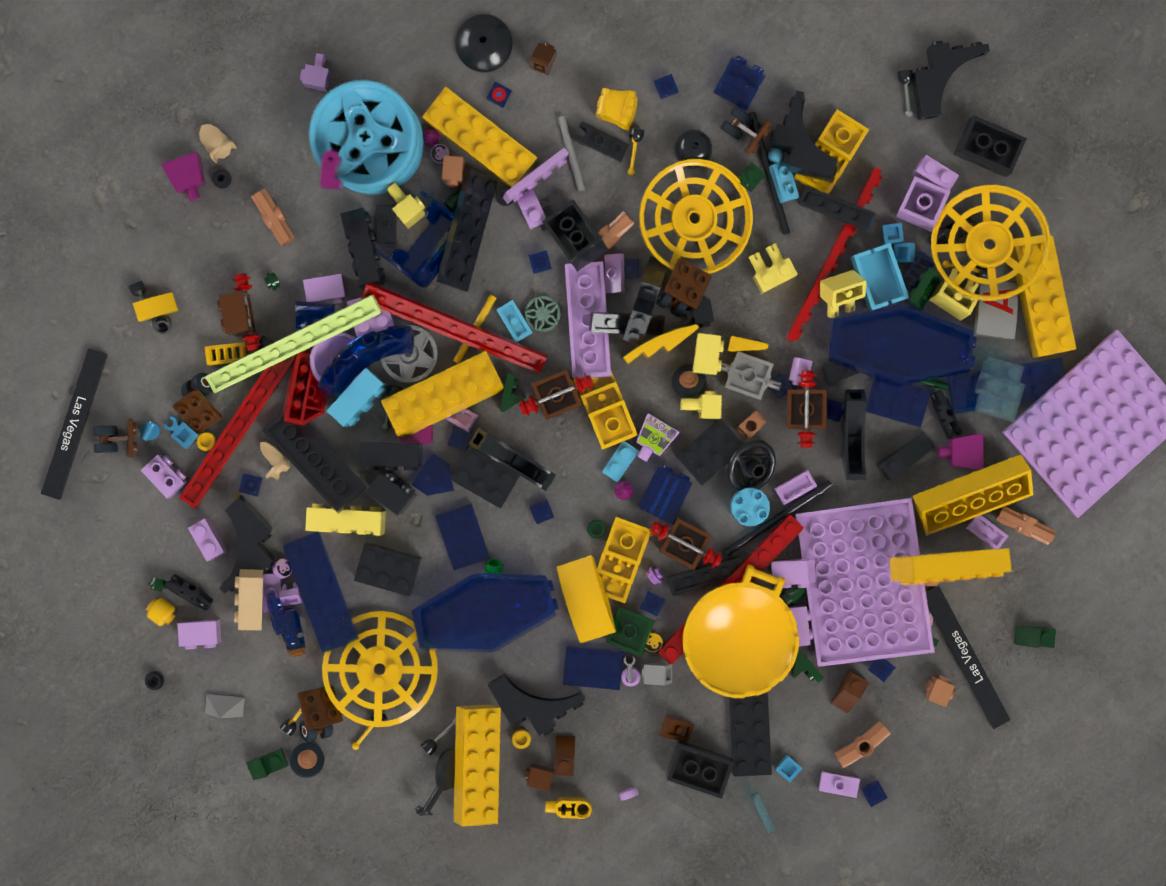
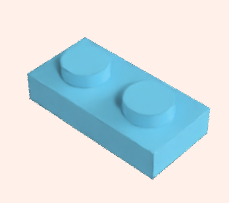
M513 300L497 309L515 342H519L532 334L531 329Z
M625 441L621 442L602 472L618 483L639 450Z

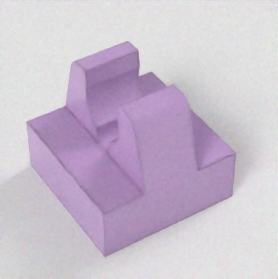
M296 582L293 583V589H288L286 584L282 585V589L279 591V598L284 606L303 603V597Z

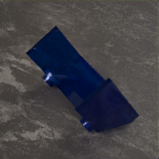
M422 190L420 194L431 202L425 210V218L430 222L408 252L403 249H396L389 257L379 249H376L375 252L418 286L425 288L432 283L439 273L454 214L438 200Z

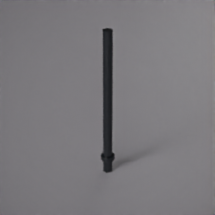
M751 112L748 114L753 117V121L749 127L750 130L752 129L756 133L761 124L758 122L755 112ZM761 137L758 141L760 144L758 148L782 233L786 235L791 232L783 205L779 202L769 170V166H771L763 137Z
M829 480L821 486L817 485L815 490L724 549V552L729 556L785 519L789 514L794 513L819 495L823 496L824 492L833 487Z

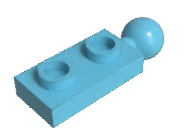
M777 147L771 148L768 152V158L771 162H774V165L769 166V170L779 202L784 203L800 198L792 172H789L787 164L781 161L783 158L782 150Z

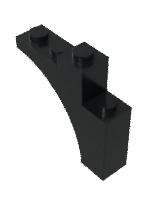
M936 41L931 43L926 50L929 69L928 67L917 68L913 73L912 79L919 121L938 118L942 114V95L949 78L964 63L977 57L985 56L990 51L989 43L982 44V42L970 44V47L964 48L963 45L952 47V50H950L949 42Z
M797 90L795 97L792 96L790 99L789 114H785L783 125L777 124L775 130L771 131L769 140L772 143V147L789 152L785 161L789 172L833 183L839 167L838 159L821 151L809 138L803 125L805 94Z
M242 495L225 510L236 530L238 554L232 573L219 588L224 594L228 590L232 592L236 589L235 576H239L240 569L263 570L266 572L273 566L272 562L275 558L260 542L264 543L272 536L270 532L273 527Z
M506 673L488 683L489 689L510 725L514 723L519 725L528 716L539 736L541 734L546 736L554 731L553 727L556 726L555 717L557 719L564 717L567 714L566 711L571 708L574 710L584 705L583 701H585L582 691L562 698H543L529 694L517 687L507 677Z

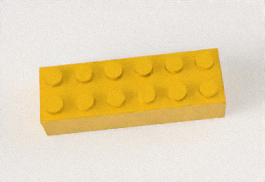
M446 86L422 116L425 123L437 130L447 140L510 188L524 179L538 162V158Z
M1051 236L1050 253L1043 271L1034 283L1019 293L1032 358L1076 349L1053 236ZM1043 243L1031 245L1030 256L1024 267L1032 273L1036 271L1041 261ZM1025 246L1013 247L1011 258L1020 263ZM1019 273L1015 276L1018 287L1028 280Z
M484 351L381 400L397 436L401 440L504 391V388L487 352Z
M1020 454L913 495L916 520L925 536L1030 497L1033 495L1031 469Z
M1009 548L889 558L891 581H899L900 585L1004 576L1003 572H1011Z
M492 704L456 706L453 822L462 827L498 824L501 708Z

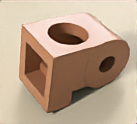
M756 410L734 429L746 441L760 430L767 420Z

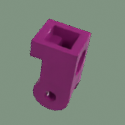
M327 151L322 156L320 187L323 189L343 190V182L338 180L342 158L335 151Z
M433 425L401 440L396 434V438L401 443L433 444Z

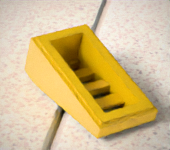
M731 336L729 337L727 351L768 349L769 345L768 343Z
M246 342L206 346L207 366L231 364L247 356V350L243 348ZM236 347L240 349L241 358H237ZM229 348L232 350L233 359H229ZM221 349L224 352V360H221ZM213 350L216 353V361H213Z

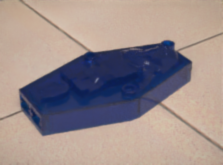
M896 306L833 319L831 323L829 361L886 383L901 386L969 372L971 367L975 365V355H972V351L976 347V337L973 336L974 330L909 306Z
M481 573L470 575L411 610L419 648L429 651L490 653L502 649L557 616L556 610L559 607L557 599L552 597L551 592L554 591L552 580H548L546 575Z

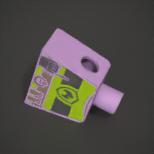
M647 414L636 440V443L643 446L637 457L647 462L652 452L660 456L679 432L652 415Z

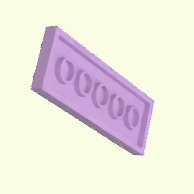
M603 261L591 262L578 272L572 264H565L573 379L576 376L579 378L584 377V372L586 375H591L592 378L610 377L608 333L589 331L591 312H607Z

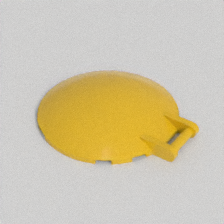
M751 565L747 566L741 582L717 587L704 595L691 610L683 632L685 658L695 677L713 692L732 698L758 696L770 691L772 687L783 681L795 663L799 648V636L795 617L787 604L779 597L785 578L772 576L754 569L755 567ZM753 576L775 585L774 589L771 590L752 583L750 579Z

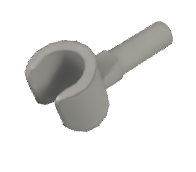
M625 656L624 663L627 665L628 682H633L632 670L635 657L633 656V663L628 664Z

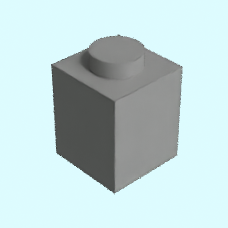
M652 662L645 664L642 669L644 684L664 686L671 684L672 664Z

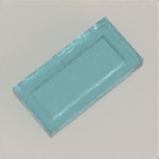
M758 792L752 794L751 797L769 834L775 832L776 830Z

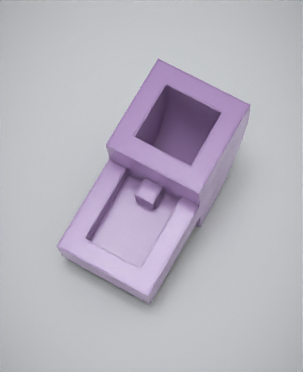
M527 189L522 193L523 196L517 203L530 230L542 225V221L546 219V216L533 189L530 191Z

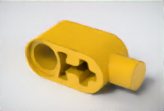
M560 797L557 801H546L545 813H556L561 818L585 819L592 812L591 802L585 797ZM562 804H566V811H562ZM572 804H575L574 812H572ZM586 804L588 810L581 812L578 810V806Z

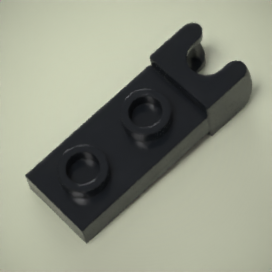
M581 122L579 127L585 131V136L575 135L573 140L621 163L629 144L594 128V126Z

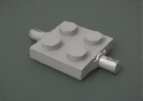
M737 351L731 365L723 362L721 365V370L728 372V379L724 388L761 400L767 387L779 391L780 387L778 386H781V383L771 380L773 363Z

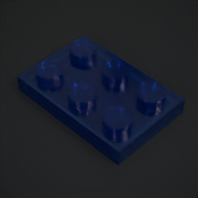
M875 375L867 401L866 413L920 428L931 390Z
M472 504L435 516L453 570L490 558Z
M566 646L563 685L620 690L624 652Z

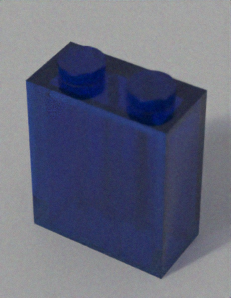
M663 464L662 467H656L637 507L673 524L693 483L689 482L690 477L682 473L677 476L672 473V468Z

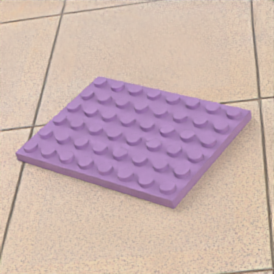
M1114 330L1001 433L1076 518H1079L1166 439V385L1120 331Z
M912 498L796 514V520L804 527L799 533L802 559H814L816 582L809 584V587L806 589L818 667L934 653L925 584L900 585L899 581H891L889 558L920 555Z

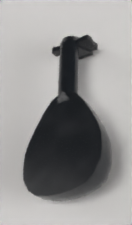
M446 749L440 755L435 771L436 788L424 807L418 805L415 808L418 815L432 816L433 813L430 811L441 793L454 787L455 749Z

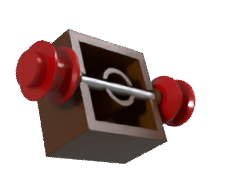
M247 273L236 274L232 281L236 282L237 286L233 289L238 292L219 295L220 300L217 301L218 310L222 312L223 317L220 320L222 331H225V334L232 336L247 334L242 338L247 344L243 348H247L248 351H256L263 344L258 343L261 335L255 333L250 295L247 294V290L253 287V285L248 284L251 276H247Z
M566 369L531 384L537 399L529 395L528 401L521 399L519 408L523 415L526 414L529 417V412L534 411L537 414L538 406H540L545 419H551L582 406L583 403L577 390L583 394L586 388L592 391L591 386H594L591 375H586L584 372V377L579 378L576 376L574 383L569 370Z
M802 370V374H798V376L802 377L798 385L805 388L803 390H788L787 428L803 429L804 431L797 434V436L801 437V441L797 444H801L800 448H812V444H816L812 441V437L816 436V434L809 431L811 429H827L828 390H811L809 387L817 385L813 381V377L817 376V374H813V370Z
M676 517L670 530L668 523L664 526L660 524V519L658 522L654 521L649 529V532L652 533L651 537L657 535L658 541L665 537L659 549L660 553L695 570L701 557H703L704 565L708 562L711 563L712 569L714 566L718 567L722 561L721 551L715 553L713 552V547L705 550L712 535Z

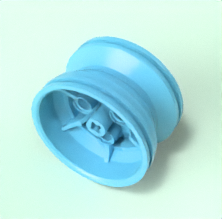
M365 80L342 84L330 91L320 101L311 119L310 145L317 163L321 167L323 154L330 150L333 151L332 143L341 146L342 148L338 154L342 158V164L339 168L338 180H341L345 187L353 191L370 195L387 193V189L394 183L398 187L404 185L414 175L420 165L424 151L421 123L415 112L402 97L383 84ZM364 102L379 103V105L370 112ZM344 111L347 122H336L337 118ZM359 116L365 117V122L362 125H357L356 123ZM396 116L401 123L403 133L391 129ZM391 137V144L387 147L383 146V139ZM355 149L360 150V156L357 159H353L351 156L352 151ZM399 153L397 159L388 167L387 154ZM364 164L370 175L357 174L351 171Z

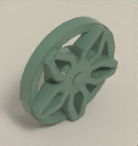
M538 296L527 304L525 319L533 330L547 332L554 329L559 323L561 316L560 308L552 298ZM542 299L548 300L552 303L547 304L545 307V303ZM537 300H539V301L541 302V304H542L541 307H538V301H537ZM535 302L536 310H529L531 304ZM555 305L554 308L551 311H549L548 307ZM556 309L558 313L557 319L553 315H550ZM535 312V316L528 315V313ZM551 317L555 323L549 322L548 319ZM528 318H536L535 326L530 323ZM538 321L542 322L539 328H537ZM545 321L547 324L552 325L549 328L542 329L545 325Z

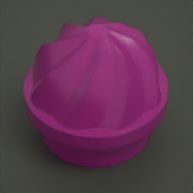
M432 127L426 128L423 131L424 144L428 147L437 145L440 141V133Z
M620 481L614 488L616 497L621 500L629 499L633 495V486L627 481Z

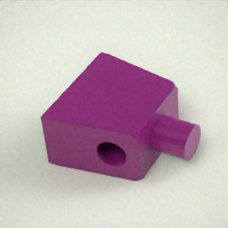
M197 152L161 164L176 192L179 194L186 193L189 201L200 199L197 188L205 186L202 159Z
M972 434L949 439L948 446L938 447V457L948 458L949 466L973 470L984 469L983 434Z

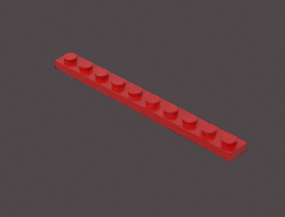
M875 167L872 170L854 205L863 208L865 203H870L874 195L871 193L874 186L878 187L883 178L880 176L881 169ZM844 224L785 340L792 343L795 340L798 341L803 333L801 327L803 323H808L812 315L809 311L812 306L816 307L821 298L818 295L820 292V281L827 279L830 271H835L838 265L836 259L839 254L843 255L847 245L845 242L848 237L851 238L856 230L855 227Z
M367 282L361 297L362 300L374 295L381 310L486 351L489 354L540 374L547 359V354L371 282Z
M296 354L264 369L179 499L194 509L198 507L294 363Z
M789 514L720 586L741 582L748 565L763 571L804 527ZM752 576L750 582H753L756 577ZM686 621L657 651L669 664H673L684 653L683 632Z

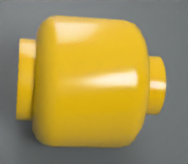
M163 597L159 599L154 598L146 608V611H148L147 617L158 626H162L165 623L169 625L176 617L173 614L175 606Z

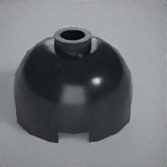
M689 130L678 137L674 147V154L678 161L688 159L709 160L712 155L713 146L710 138L704 132ZM686 166V168H688V169H697V168L701 167V166Z

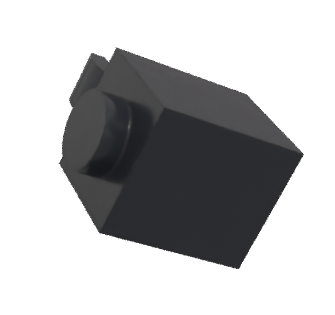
M710 298L701 300L696 309L685 310L683 314L687 316V320L680 323L681 325H687L693 318L694 325H699V328L711 326L710 323L714 322Z

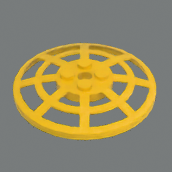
M703 159L679 161L658 173L646 188L639 210L641 234L651 254L670 270H673L681 256L691 259L704 258L708 268L702 270L708 274L715 273L734 262L747 245L753 224L751 201L746 189L740 185L741 181L724 166ZM702 166L713 169V172L708 180L702 178L685 179L683 167ZM675 170L677 182L669 186L661 196L652 192L653 187L662 177ZM720 174L724 175L735 186L741 198L729 201L725 192L715 184ZM687 184H700L705 187L701 195H690ZM679 187L682 199L676 204L666 200L668 195ZM711 190L719 195L724 204L714 207L713 203L707 199ZM647 199H650L657 203L655 210L656 228L646 231L644 212ZM744 205L745 226L743 235L740 237L731 233L734 222L733 209ZM662 207L672 212L671 222L661 225L660 218ZM726 211L727 225L726 229L716 226L717 214ZM691 213H696L699 216V221L696 224L692 223L689 219ZM674 229L680 237L676 247L666 238L665 232ZM712 233L722 237L715 246L708 249L705 238L709 237ZM659 235L664 245L674 252L670 263L656 252L650 243V237ZM727 240L738 244L727 259L717 265L714 264L711 254L721 249ZM687 241H697L701 252L690 253L683 251Z
M1001 185L977 186L955 196L942 209L936 225L933 227L931 236L933 261L943 280L960 294L982 301L1007 299L1027 289L1043 271L1049 257L1051 244L1049 226L1039 207L1020 191ZM990 192L1006 194L1021 202L1014 211L1001 205L990 204ZM981 193L982 205L969 209L961 216L953 209L963 199ZM1027 207L1038 219L1043 235L1030 237L1028 227L1020 217ZM991 211L1001 212L1009 217L1003 224L991 221ZM982 212L983 222L973 227L966 221L971 215ZM948 215L955 221L950 231L948 244H937L939 227L944 217ZM1014 222H1017L1021 228L1024 238L1013 239L1009 228ZM959 227H962L968 233L966 243L954 244L956 232ZM992 240L995 243V247L987 249L984 246V242ZM1043 243L1041 261L1036 271L1032 273L1024 267L1030 256L1031 245ZM1025 246L1020 263L1010 257L1013 247ZM966 251L971 261L963 268L958 262L955 252ZM937 252H949L953 265L960 272L953 281L943 270ZM1006 263L1014 269L1007 275L996 278L995 267ZM977 265L987 268L988 279L976 277L970 274V272ZM1018 273L1028 279L1015 290L998 295L997 284L1010 280ZM965 278L976 283L989 285L990 295L975 294L964 290L959 285Z
M386 611L361 614L341 626L328 643L322 664L325 690L334 706L352 721L371 727H388L400 724L413 717L428 702L433 693L438 674L435 648L425 631L409 618ZM378 617L377 629L367 630L356 637L348 629L361 620ZM386 617L400 620L411 626L415 631L406 638L396 631L385 629ZM342 634L349 641V644L342 653L340 664H328L332 648ZM377 634V646L366 649L359 642L368 636ZM385 635L395 637L402 643L395 650L384 646ZM420 636L429 649L432 666H420L418 653L412 645ZM354 647L361 654L357 665L345 664L349 652ZM407 648L413 657L414 666H403L400 655ZM378 663L385 666V672L382 675H378L374 671V667ZM328 672H339L341 684L347 693L340 702L332 692ZM345 672L357 673L360 683L352 690L347 683ZM402 674H414L410 687L405 691L399 685ZM420 674H431L428 690L423 699L417 703L410 695L417 686ZM365 688L375 692L374 704L360 699L357 695ZM393 689L400 696L392 702L382 704L383 692ZM353 700L363 707L374 709V721L359 718L348 712L345 707ZM404 701L412 709L399 718L382 721V710L393 708Z

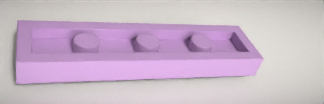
M565 148L561 149L505 192L503 199L508 204L512 200L514 202L518 201L526 189L532 190L537 186L538 180L541 178L545 180L552 174L551 170L555 167L561 168L567 162L566 158L569 154Z

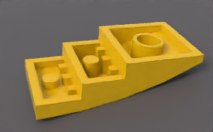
M837 109L815 143L821 151L838 159L839 167L833 183L796 174L794 178L808 187L829 194L870 129Z
M692 325L660 335L624 356L623 361L628 365L641 354L648 359L661 348L667 354L699 327Z
M612 371L610 377L592 378L594 386H591L592 391L586 388L584 394L581 392L579 394L602 450L638 436Z
M615 517L597 566V573L601 576L605 595L610 599L625 604L651 532L646 527Z
M590 555L557 566L563 595L579 642L584 643L615 633L616 629L609 599L605 595L601 576L597 573L594 557Z

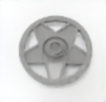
M403 325L393 329L384 338L380 349V359L385 371L391 377L401 382L412 383L426 378L433 371L438 359V349L435 340L426 330L414 325ZM413 329L421 333L410 339L402 330ZM393 336L396 348L385 353L386 344ZM429 340L433 347V359L423 351ZM387 364H399L401 377L394 374ZM416 366L429 368L422 375L412 378Z

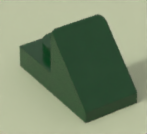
M507 373L501 412H506L520 403L521 399L527 398L526 396L512 394L513 390L516 391L518 386V379H515L516 375Z
M1016 625L1014 644L1034 648H1054L1056 629Z
M798 648V654L792 667V677L796 678L806 669L807 671L804 673L811 681L815 679L819 683L824 677Z
M282 748L246 762L253 780L265 778L269 774L289 766Z

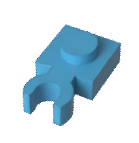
M171 416L170 419L174 422L173 426L170 427L164 424V428L174 432L171 437L182 447L188 449L199 434L185 422L180 424L177 418Z

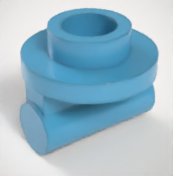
M150 420L145 422L140 429V438L146 441L156 439L160 434L159 425Z

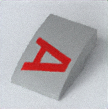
M1010 282L997 284L998 295L1018 288V284ZM979 283L977 294L990 295L989 285ZM1018 294L997 301L978 300L974 309L973 335L1006 340L1015 339Z

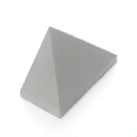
M207 694L205 714L217 718L243 717L245 697Z

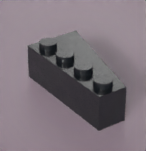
M359 208L340 213L346 239H349L348 250L351 258H354V262H352L353 271L356 277L359 278L356 279L357 287L363 290L367 282L378 286L384 284L383 279H386L383 267L380 268L378 261L381 260L379 250L374 247L373 242H376L374 231H370L369 223L372 222L369 212Z

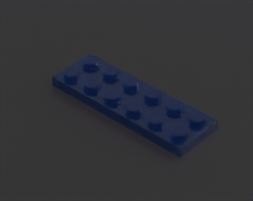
M1061 357L948 376L952 409L955 414L1036 401L1059 382L1065 373Z
M315 532L283 545L322 653L360 639L320 532Z

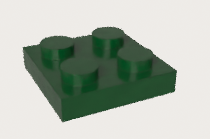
M930 267L927 272L924 271L922 273L918 287L913 288L909 295V301L913 310L920 314L940 282L937 271Z
M619 606L614 618L616 632L608 635L606 643L638 656H643L656 620Z

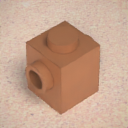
M940 675L939 678L933 676L932 680L929 679L926 684L925 690L927 692L925 698L946 707L948 701L954 697L955 686L950 683V679Z

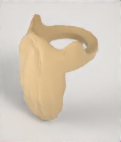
M211 124L201 125L199 132L200 141L210 153V158L215 163H218V158L224 159L230 155L232 148H237L235 143L228 139L217 127Z
M266 441L260 442L262 454L273 466L265 477L266 479L273 477L277 480L280 478L281 472L290 469V461L277 446Z

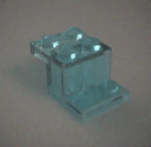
M985 356L975 393L979 394L975 411L1014 422L1025 384L1020 383L1024 366Z

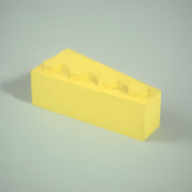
M312 503V507H307L305 531L355 532L356 534L363 535L374 533V535L380 536L385 534L386 511L376 506H370L369 510H363L362 506L351 505L350 509H343L338 514L332 507L324 508V504Z

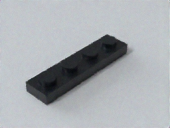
M808 186L805 187L798 202L802 207L868 232L876 216L873 211Z
M591 312L589 331L625 334L631 313ZM651 315L645 335H663L665 316Z
M741 555L723 560L718 567L714 566L713 569L711 564L695 568V570L692 569L668 576L672 595L676 596L726 581L737 567L743 563Z

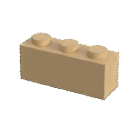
M240 569L239 576H235V588H239V594H235V606H238V611H235L234 623H238V630H262L263 570Z

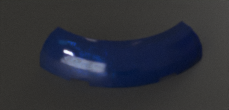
M407 325L389 326L386 330L371 331L355 339L337 354V358L331 366L328 365L317 386L328 395L339 398L358 374L369 365L389 356L412 354L414 349L412 327Z

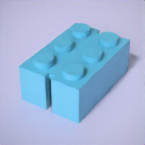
M891 243L879 246L871 251L868 250L853 255L850 258L854 271L866 280V297H864L868 312L909 298Z
M365 368L330 406L327 412L343 427H354L361 418L359 416L362 412H368L374 405L372 401L377 397H382L387 391L385 389L387 384L371 369Z

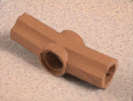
M266 188L251 196L261 212L263 221L272 230L281 246L287 245L296 239L286 222L285 215L279 206L274 203Z
M623 211L614 221L604 226L598 234L608 249H610L635 222Z
M1005 506L1001 507L997 513L996 521L1013 528L1014 531L1024 536L1032 537L1047 545L1055 537V530L1039 523L1038 520L1026 514H1020Z
M878 721L862 736L857 737L854 742L836 751L834 754L844 768L863 756L871 755L873 749L891 733ZM862 742L868 743L865 750H859V745Z

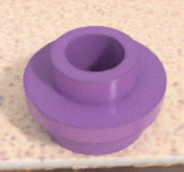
M651 566L649 571L646 572L649 580L654 585L662 583L663 573L658 567L654 568Z

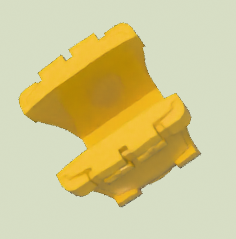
M602 88L597 103L596 117L599 120L610 122L623 130L629 131L637 109L636 91H616Z

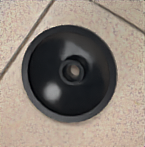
M482 14L469 18L461 25L456 35L455 47L458 57L465 66L471 70L485 73L495 71L507 62L512 52L513 41L509 28L502 20L492 15ZM482 37L487 39L485 43L480 42Z

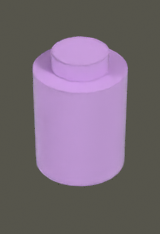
M794 357L789 377L792 385L801 387L798 385V382L801 381L802 377L798 376V374H802V370H811L813 361Z

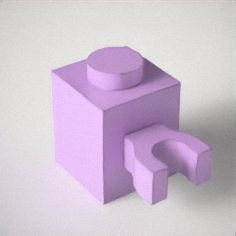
M316 53L314 66L305 65V70H301L300 81L307 88L327 92L331 72L329 69L324 68L326 61L324 54Z

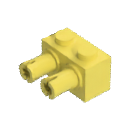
M396 183L387 189L397 202L392 210L408 229L426 215L423 211L426 207L417 196L415 198L411 195L406 196Z
M776 243L765 248L773 262L772 267H766L759 252L748 257L756 271L752 278L761 294L798 275L790 258H783Z
M956 268L952 269L949 278L953 281L959 271ZM968 279L964 290L975 293L979 283L975 282L974 284L973 281ZM945 281L937 285L929 299L960 321L971 314L978 302L977 299L960 294Z
M854 270L820 281V297L828 304L827 316L829 318L838 317L840 305H843L845 312H854L856 309L855 300L866 297V280Z
M697 334L692 373L717 375V371H721L722 360H719V352H723L724 341H721V336Z
M705 391L704 395H700L698 399L682 398L680 410L697 411L699 419H721L722 395H717V391Z

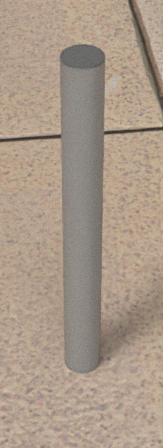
M561 116L558 117V122L566 150L569 153L568 158L578 192L585 190L566 118Z

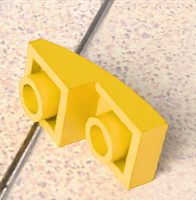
M173 292L132 303L138 322L179 311Z

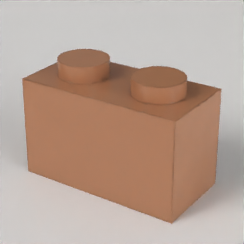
M444 156L442 180L445 185H448V188L459 189V186L463 184L466 169L463 157Z

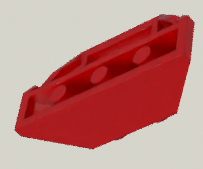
M304 350L295 356L284 404L285 422L303 426L320 417L325 412L329 388L322 385L312 373L310 367L311 351Z

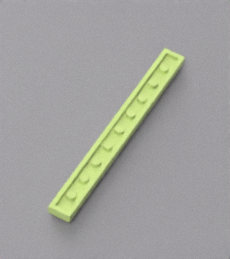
M371 295L206 375L205 378L213 392H219L382 313V310L374 295Z

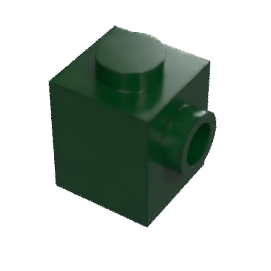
M751 162L738 179L741 181L740 185L746 191L752 192L766 174Z

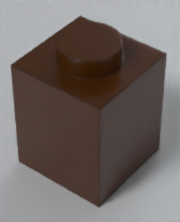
M532 764L531 769L527 768L524 780H528L527 786L549 792L554 769Z

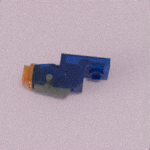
M273 593L266 594L274 633L276 635L282 634L287 652L290 653L291 657L305 654V618L300 617L293 608L279 610L282 608L280 598H276Z

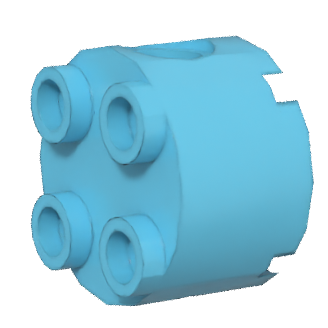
M744 488L736 491L729 503L733 518L746 526H756L762 523L768 517L770 511L767 496L761 490L755 488Z

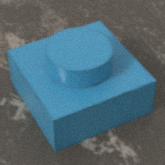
M902 223L881 226L884 245L904 242Z
M915 243L894 244V255L898 264L914 263Z
M788 755L775 768L790 783L803 769Z

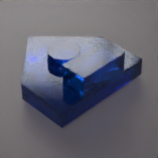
M433 453L416 476L412 486L427 496L454 491L449 463Z

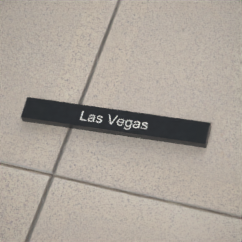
M90 348L87 350L41 491L43 495L58 500L62 498L108 354Z
M938 585L926 590L928 609L991 727L995 729L1010 721V718L941 588Z

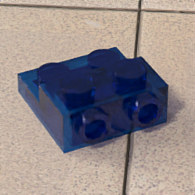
M737 55L736 58L732 57L713 93L747 111L766 74L763 73L764 69L754 64L752 67L746 64L748 60Z

